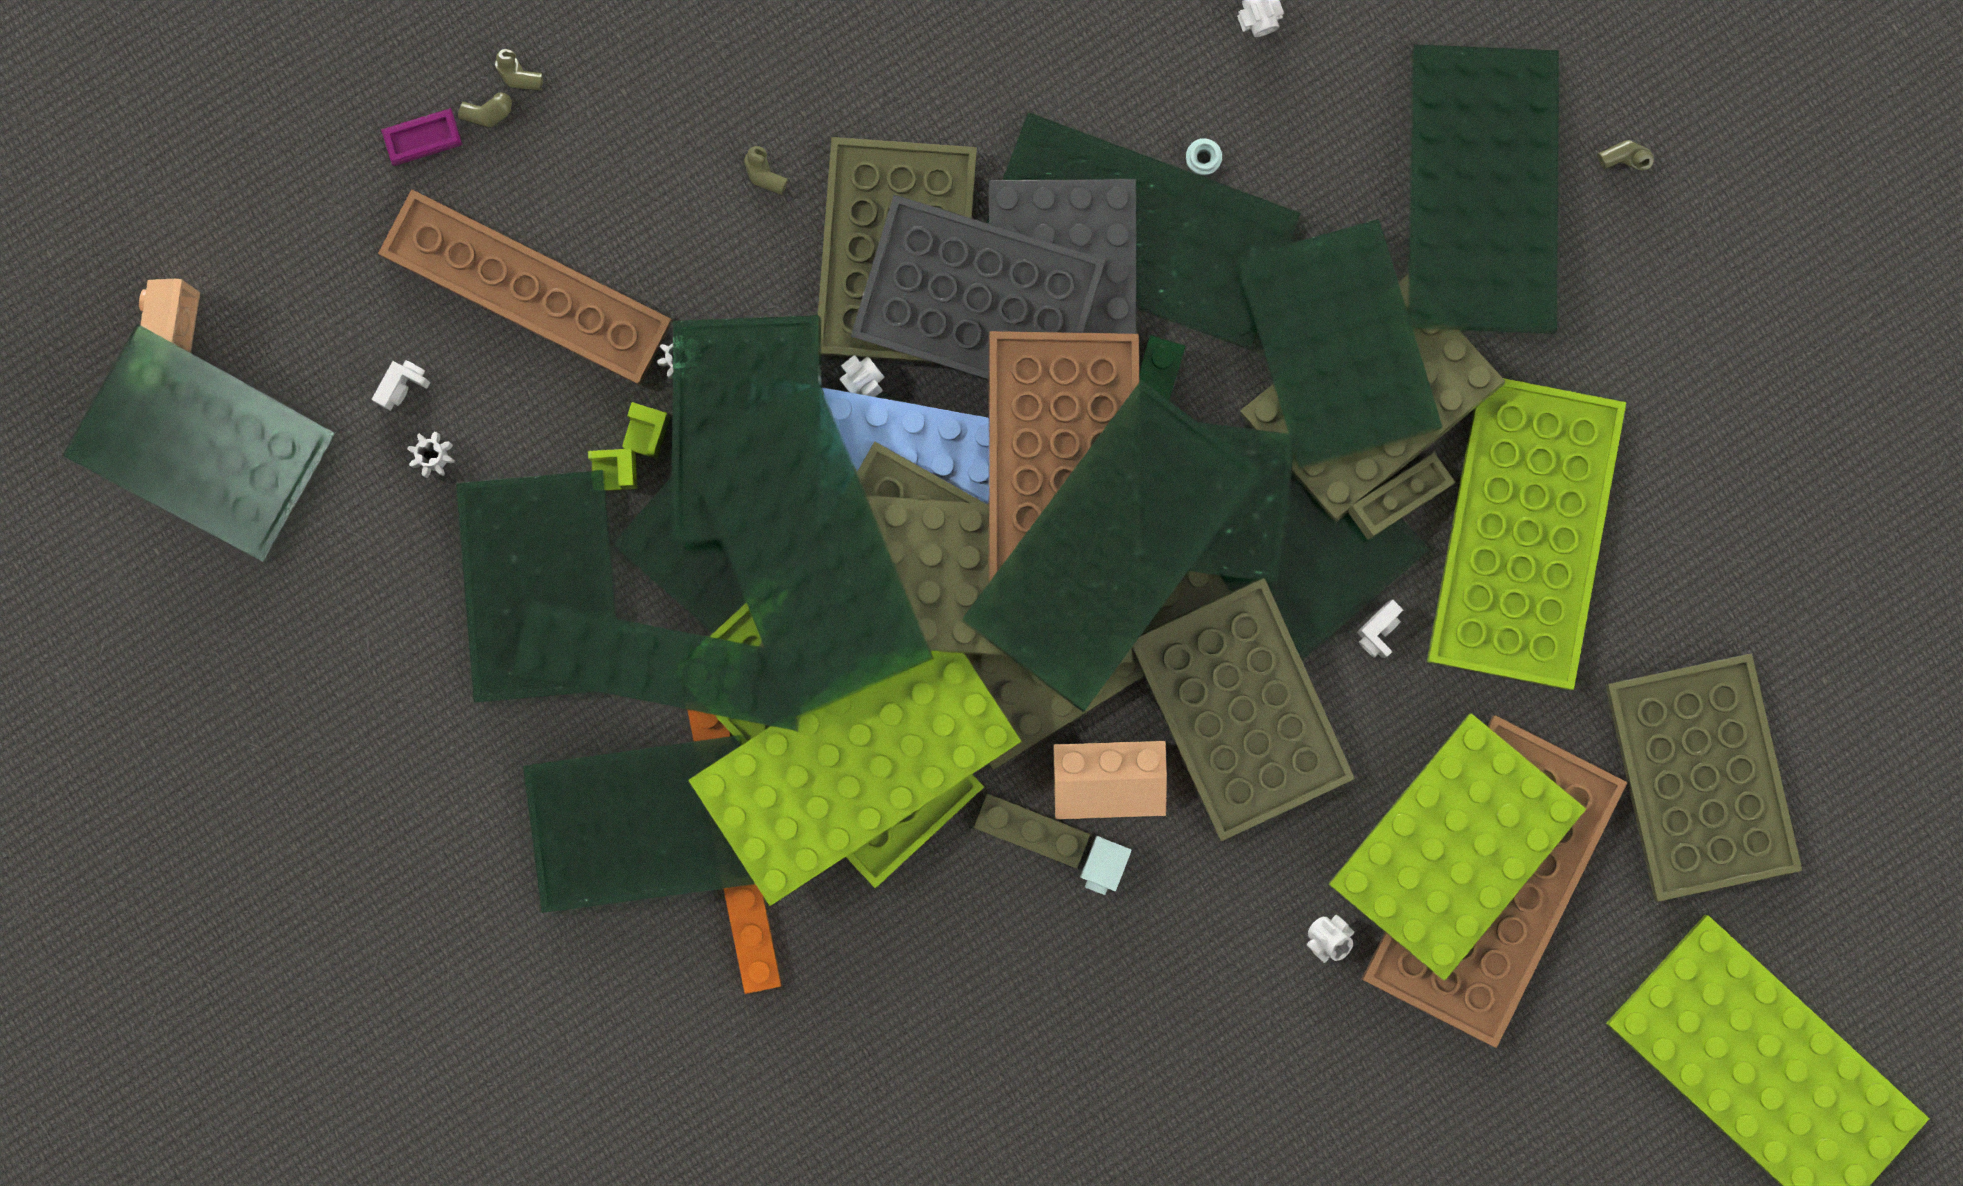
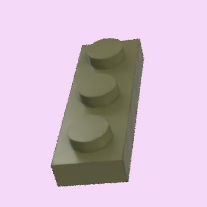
M1433 453L1353 504L1348 509V512L1367 540H1369L1450 488L1455 481L1437 455Z
M990 794L986 795L974 826L975 829L1076 869L1090 837L1089 833Z

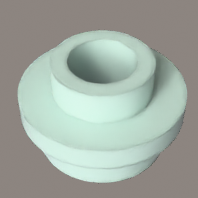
M1198 139L1188 147L1186 163L1195 174L1210 175L1220 167L1222 152L1214 141ZM1201 152H1206L1210 156V161L1206 164L1200 163L1197 155Z

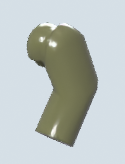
M503 49L497 53L495 61L496 71L507 86L542 91L543 73L524 71L512 50Z
M500 92L482 106L463 101L459 109L458 118L484 127H493L510 114L513 104L512 99L508 94Z
M1625 140L1597 153L1598 161L1604 170L1618 163H1623L1634 169L1645 171L1654 164V156L1651 151L1630 140Z
M760 146L751 147L744 158V164L750 181L758 187L782 196L786 189L788 178L771 172L767 160V152L764 148Z

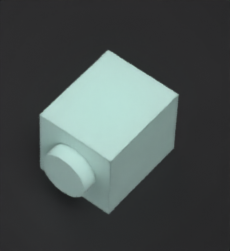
M1096 836L1080 875V878L1087 880L1085 888L1106 895L1108 889L1116 891L1132 850Z

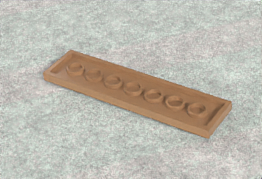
M412 189L378 252L381 257L639 386L673 322L671 318Z

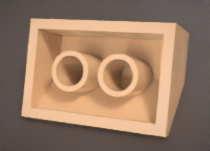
M182 279L148 280L147 288L141 291L139 298V309L143 311L141 325L136 326L133 336V344L137 347L135 361L130 362L127 373L128 382L131 383L130 388L138 393L183 399L200 292Z
M1165 741L1053 745L1055 819L1166 816L1167 770Z

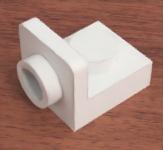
M405 360L403 366L392 361L372 400L391 411L394 404L399 406L408 391V386L405 384L408 379L426 389L428 388L430 382L422 377L425 370Z
M1394 600L1388 601L1357 631L1362 637L1359 644L1374 658L1377 655L1381 658H1386L1392 653L1391 649L1378 635L1381 633L1386 637L1401 622L1397 616L1403 609Z

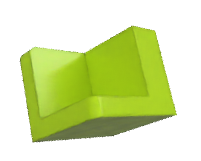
M632 402L627 415L630 423L622 446L624 449L631 448L635 453L657 459L670 417L666 412Z
M631 448L588 451V459L592 462L593 489L595 491L638 489L636 453Z

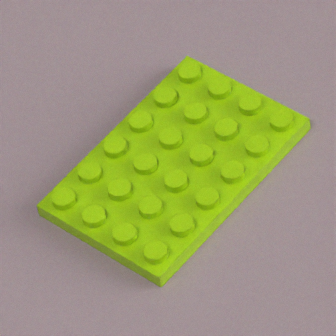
M1470 713L1328 885L1440 979L1445 981L1584 813L1586 808Z

